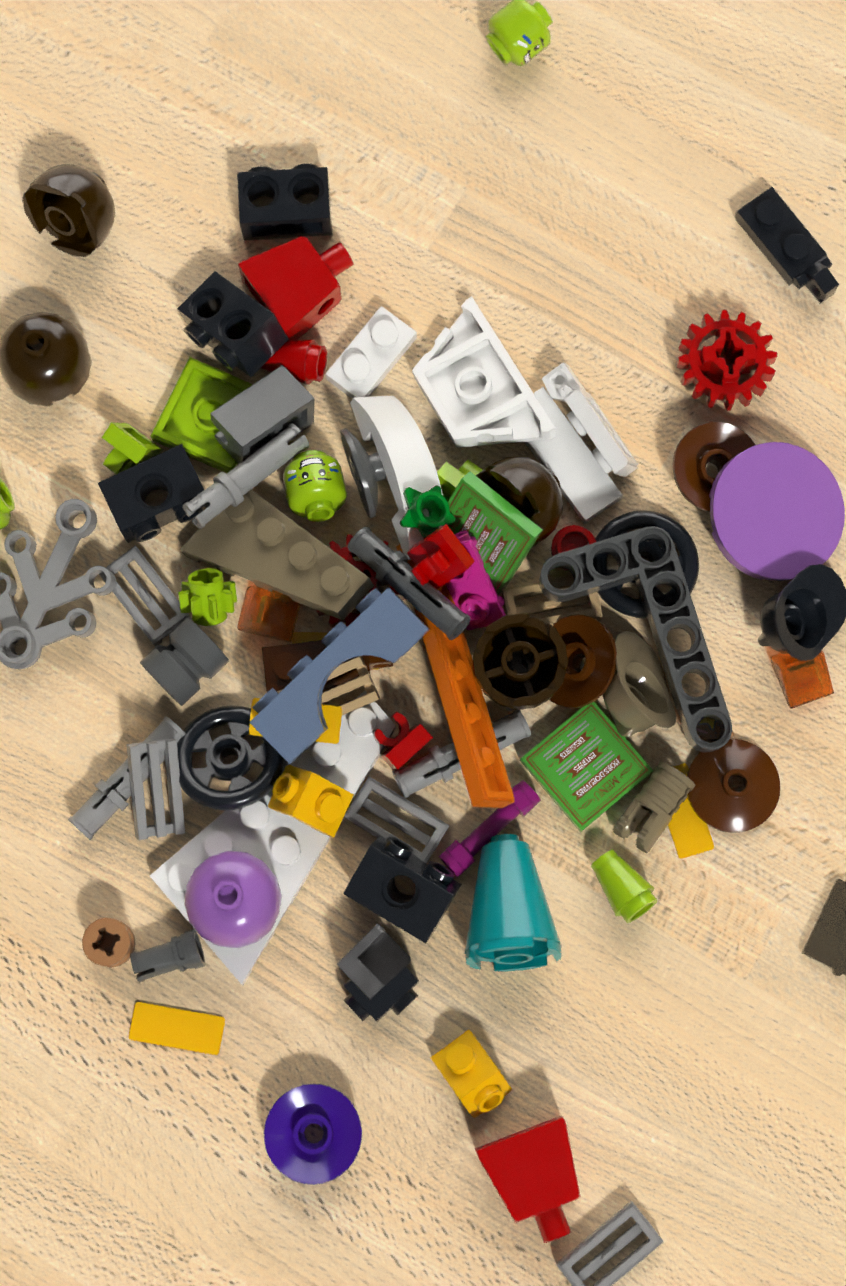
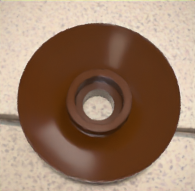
M707 422L694 427L680 440L673 457V475L679 491L692 505L703 511L710 512L711 498L709 494L715 478L707 474V463L714 464L719 473L730 459L744 450L755 446V443L743 430L729 423Z
M570 615L553 624V627L557 629L566 644L568 666L562 686L550 701L567 708H579L596 701L609 687L616 670L617 650L613 636L603 623L586 615ZM586 657L584 668L581 670V661Z
M729 739L724 746L713 752H700L689 767L687 777L696 785L687 794L690 805L697 816L714 829L728 833L752 830L765 822L777 806L780 796V778L777 768L772 759L761 748L748 741ZM737 775L743 779L744 788L741 792H735L729 787L728 780L730 776Z

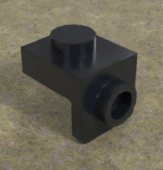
M404 967L370 1000L350 979L343 985L350 993L344 999V1002L362 1021L370 1015L378 1022L391 1009L398 1016L419 996L413 990L419 983V980Z

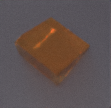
M256 585L249 586L244 598L237 629L250 634L291 642L301 603L293 601L290 596L275 590L271 592Z
M823 651L810 661H799L791 657L790 654L782 653L770 657L772 667L790 709L834 694Z

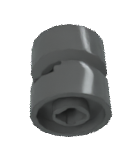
M188 617L169 634L170 644L167 647L157 645L139 662L180 706H183L201 689L199 680L202 677L211 679L229 662V659L219 647Z

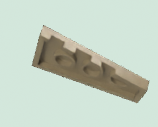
M253 490L243 495L244 501L238 506L233 507L230 505L205 524V527L198 529L180 549L189 559L199 563L200 561L215 566L221 572L231 576L238 575L253 581L256 586L272 592V590L288 595L293 601L340 620H344L374 587L368 576Z

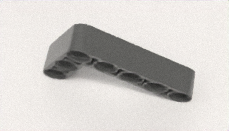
M656 526L644 527L548 558L542 566L539 584L543 594L555 602H566L631 581L636 582L686 740L691 747L703 753L713 752L724 746L731 738L733 731L732 721L674 542L669 533ZM646 540L657 542L663 551L662 559L655 562L646 561L639 554L638 545ZM600 554H609L616 559L618 571L608 576L601 575L595 570L593 559ZM559 567L566 568L572 573L574 583L567 589L560 590L554 588L548 580V574L551 570ZM660 584L671 586L677 594L676 604L668 607L659 605L653 598V588ZM676 628L685 630L691 637L690 649L684 652L672 649L667 642L668 631ZM696 673L704 679L706 689L701 697H692L684 692L682 678L685 674ZM708 717L718 723L720 736L716 742L708 743L699 738L696 726L701 718Z

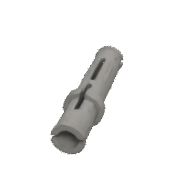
M289 424L285 430L243 462L239 463L227 474L220 472L216 475L211 486L189 502L183 504V509L188 517L200 508H206L192 520L193 524L202 529L205 527V524L230 505L233 507L238 506L244 501V494L256 487L261 481L300 452L308 449L309 443L305 435L301 436L291 445L287 444L301 430L296 425Z
M514 710L513 713L492 722L500 750L531 736L530 728L520 710ZM454 742L442 748L435 745L428 749V755L398 770L392 771L396 783L405 798L441 779L446 783L453 779V773L461 770Z
M165 716L158 727L143 742L170 738L178 742L186 733L169 717ZM164 750L159 751L160 764L165 760ZM147 752L140 753L143 782L150 776ZM128 758L106 781L101 779L95 785L98 790L68 819L89 840L93 838L94 834L118 809L124 811L129 805L126 802L131 796Z

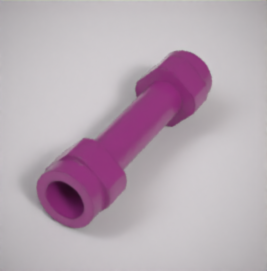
M521 780L512 788L514 803L495 810L461 843L455 840L439 856L441 861L456 877H459L475 863L473 857L484 845L490 842L493 836L500 833L519 814L522 817L526 816L541 801L537 793L524 780Z

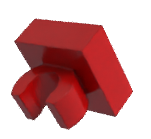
M447 524L416 543L406 553L415 564L411 572L423 586L429 582L437 589L468 570L475 562Z
M395 712L390 716L399 727L398 735L395 738H387L380 729L372 732L378 744L389 747L381 757L392 770H398L433 738L421 724H415L409 729L406 717L401 713Z

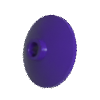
M321 1084L298 1086L283 1094L269 1111L264 1128L266 1151L274 1166L289 1179L309 1185L323 1184L341 1176L356 1159L362 1141L361 1121L354 1105L338 1090ZM318 1124L323 1129L321 1141L312 1143L307 1140L305 1130L308 1125Z

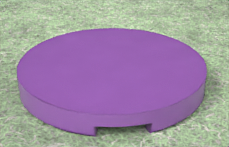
M769 442L750 447L734 456L723 466L711 487L709 494L711 498L710 517L714 541L724 557L733 566L751 577L772 581L791 580L809 565H823L832 555L840 541L845 519L844 501L840 487L829 468L817 456L804 448L783 442Z

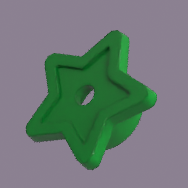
M436 485L424 493L410 487L404 490L403 495L408 510L400 521L402 527L418 529L423 538L439 529V527L455 522V516L450 513L449 504L441 494L440 486ZM424 509L429 511L428 517L423 514Z

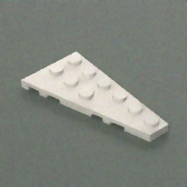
M364 691V692L361 693L358 697H360V696L366 694L367 692ZM374 701L342 715L340 738L337 744L314 742L293 763L289 764L285 760L283 771L287 765L311 771L355 796L385 748L375 741L372 732L380 729L387 738H391L396 725ZM273 789L265 797L252 805L235 810H225L150 875L152 880L189 922L184 905L186 885L195 868L207 858L226 851L247 852L264 861L277 877L282 894L279 915L272 930L257 943L241 948L217 946L202 937L241 985H244L253 966L264 948L268 945L275 933V929L290 904L293 903L330 839V836L322 834L290 816L268 808Z

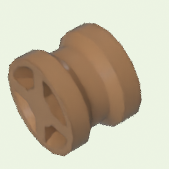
M108 917L92 922L84 931L82 939L83 951L87 958L97 965L109 968L118 967L126 963L130 959V954L134 952L136 945L135 936L130 927L121 921Z

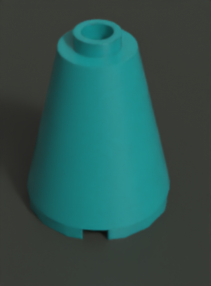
M514 834L493 836L490 839L491 843L484 845L481 849L465 946L466 965L481 970V961L494 962V971L506 972L547 966V956L551 954L556 961L560 960L562 956L560 939L529 844L519 841V837Z

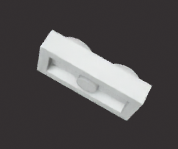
M380 306L325 374L326 380L351 399L369 397L417 339V332Z

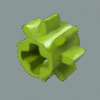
M212 568L199 569L188 576V582L181 583L182 591L178 592L180 612H192V620L196 624L201 626L218 625L227 619V613L235 611L234 603L237 602L235 581L224 582L221 571Z

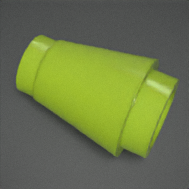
M614 850L604 853L591 865L615 916H622L626 923L638 919L657 903L658 900L652 893L654 887L625 860L618 856Z

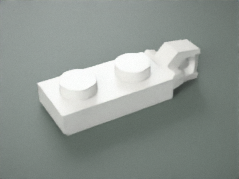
M561 363L542 378L550 397L554 400L565 401L572 410L567 414V417L575 430L581 436L589 435L597 447L592 451V454L606 473L613 471L614 474L626 477L638 468L639 464L590 393L586 392L568 364Z

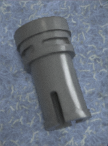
M195 929L184 932L179 937H172L171 942L130 954L134 974H137L136 979L139 983L179 969L183 972L188 968L197 969L205 966L203 948Z

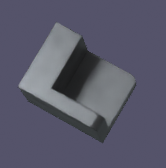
M378 923L337 965L371 1000L411 962V958Z

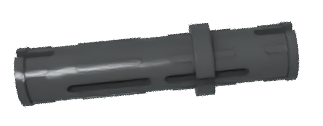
M364 527L360 529L350 540L347 547L348 550L376 572V580L383 586L389 584L416 610L421 612L445 633L448 639L454 640L468 626L471 620L470 616L462 612L431 583L427 582L422 586L411 572L412 567L407 563L408 557L401 551L394 552L372 533L370 528Z

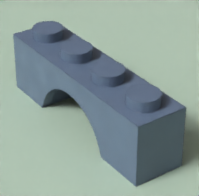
M377 588L372 590L355 607L361 614L348 627L342 621L338 623L321 640L326 648L314 660L308 655L303 657L287 673L292 681L279 694L272 688L253 706V709L258 714L249 723L289 764L297 760L328 729L322 710V694L329 676L339 665L351 658L363 655L376 656L396 663L430 630L392 589L387 588L382 594Z

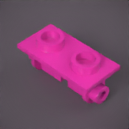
M466 530L460 531L455 536L475 562L468 570L447 582L446 586L455 605L462 612L470 616L471 620L466 627L468 631L487 627L489 624L506 616L502 608L505 602L503 597L497 595L490 576L485 571L484 563L476 547V538L469 536Z

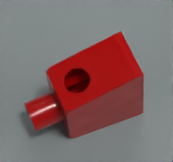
M305 236L293 239L238 264L243 283L254 299L275 315L287 335L288 341H298L342 300L341 289L335 277L354 265L348 251L340 242L318 254Z
M560 1115L475 1148L480 1162L515 1223L534 1216L544 1243L554 1241L571 1233L561 1205L579 1199L580 1192L567 1126L563 1116Z

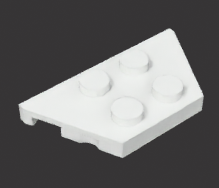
M470 297L461 306L463 312L450 329L446 327L436 338L433 349L424 354L413 368L412 372L420 389L456 448L551 440L557 436L555 426L473 297Z

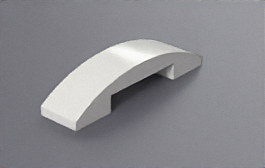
M395 396L353 398L350 404L363 441L374 440L398 508L397 513L392 518V523L403 554L408 557V560H411L406 553L424 538L418 529L404 528L400 525L401 519L408 510L403 492L407 487L421 493L430 490L436 485L441 487L432 456L413 417ZM424 509L423 514L428 517L429 511Z

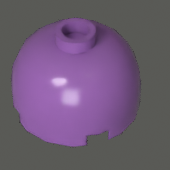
M226 851L210 856L195 868L186 885L184 905L190 924L201 937L217 946L241 948L257 943L272 930L279 915L282 894L277 877L264 861L247 852Z

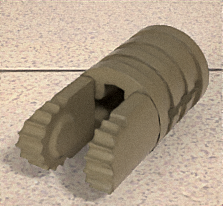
M660 761L656 771L649 777V781L643 785L641 792L635 796L614 826L613 833L623 839L628 838L647 813L651 814L635 840L636 848L644 853H648L672 820L673 814L680 808V804L687 798V794L696 785L682 772L666 762Z

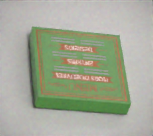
M470 471L460 480L448 501L450 513L455 516V522L448 524L454 534L466 530L469 536L476 538V547L484 563L485 571L489 574L497 595H499L502 589L506 588L543 530Z
M595 702L583 706L520 758V762L580 832L653 772V769L628 740L618 733L616 726Z

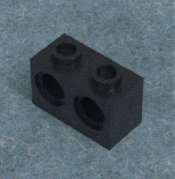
M299 164L293 167V169L274 170L270 167L259 166L251 168L248 172H237L239 218L244 241L332 235L330 185L327 167H318L314 164ZM311 193L318 197L309 204L297 201L301 195ZM261 196H268L273 199L269 205L263 207L252 204L256 198Z
M216 271L177 308L187 323V326L183 329L184 332L197 346L203 349L206 345H209L213 348L212 353L226 368L232 371L235 367H238L249 377H252L289 340L271 311Z

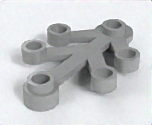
M70 499L59 506L55 518L56 524L62 532L41 577L33 557L36 551L34 537L22 530H15L9 533L5 539V550L9 555L13 556L28 601V605L20 619L13 601L17 591L16 581L13 577L0 572V580L5 579L7 583L6 590L0 594V621L3 627V631L0 633V661L7 667L17 670L29 668L38 661L43 647L72 635L80 638L90 636L96 629V618L91 612L83 608L72 609L63 620L40 627L46 612L91 593L105 596L115 588V575L103 566L91 567L85 575L59 585L80 539L89 536L97 524L95 510L82 500ZM79 514H85V524L81 528H75L73 524L75 517ZM20 538H25V549L22 552L16 553V541ZM100 573H105L107 579L105 585L101 588H95V577ZM85 615L87 619L84 629L76 631L74 627L76 618ZM25 639L27 648L24 653L17 655L15 645L19 640Z

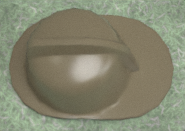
M624 631L618 634L615 638L617 650L615 663L617 669L609 687L602 694L618 733L621 736L629 737L637 732L645 731L654 725L663 728L674 726L676 714L670 701L661 663L655 652L643 638L634 632Z

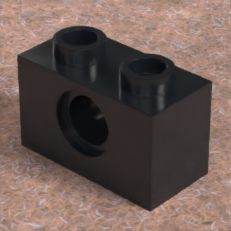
M182 444L98 483L127 543L136 540V542L150 540L162 531L161 527L175 520H178L180 523L190 521L203 511L202 507L188 517L183 509V504L204 491V488ZM162 489L168 492V496L162 504L158 506L145 504L146 497L153 490Z
M379 836L368 848L343 894L426 944L435 932L462 884L453 879V872L445 866L434 861H430L427 864L413 856V849L405 842L394 837L385 839ZM405 875L409 877L415 884V894L406 895L401 893L396 888L395 876Z

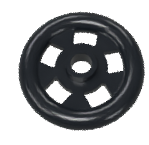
M646 510L628 512L611 520L596 536V542L644 527L656 526L664 529L671 536L679 552L678 558L690 594L692 593L699 574L698 552L692 537L686 529L671 517L659 512ZM643 541L638 545L639 554L649 557L652 562L658 561L663 557L662 548L655 541ZM600 554L593 559L595 570L605 576L616 573L618 570L607 569L608 554ZM631 581V582H630V583H632L633 585H636V582H635V581ZM623 584L598 592L599 596L616 611L631 617L647 618L641 598L634 599L623 594L620 591ZM657 587L653 588V598L659 605L668 607L676 604L677 594L673 588L666 594H663Z
M243 706L217 707L196 717L183 730L186 734L177 742L180 771L179 783L182 790L197 803L217 810H235L247 807L265 797L273 789L276 780L282 774L285 759L263 736L260 737L264 743L254 750L243 739V737L249 734L251 708ZM222 725H229L231 734L221 735L214 741L211 740L210 730ZM207 751L205 757L207 767L193 768V752ZM228 755L238 756V759L231 764L222 763L223 759ZM255 762L264 768L260 775L251 782L243 776L250 770L252 763ZM216 777L220 780L231 781L228 791L209 788L212 778Z

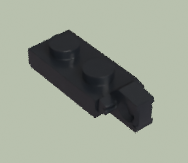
M770 187L736 212V221L788 285L793 283L798 289L806 286L820 304L835 294L839 283L829 271L832 263L827 253L773 187Z

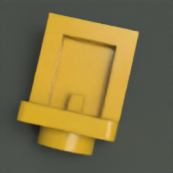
M287 765L273 786V794L268 803V808L290 816L320 833L334 838L354 794L311 771Z
M470 1029L430 1057L473 1118L498 1107L504 1097L512 1090Z

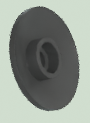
M342 429L340 434L343 447L359 491L360 499L368 517H375L378 506L377 482L386 479L378 452L368 455L358 439L348 429Z

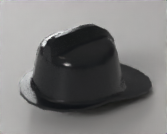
M822 564L809 565L801 570L782 591L764 603L760 615L762 634L758 638V643L761 646H771L772 649L782 654H790L791 657L799 661L813 660L837 634L846 620V589L838 574L833 569Z

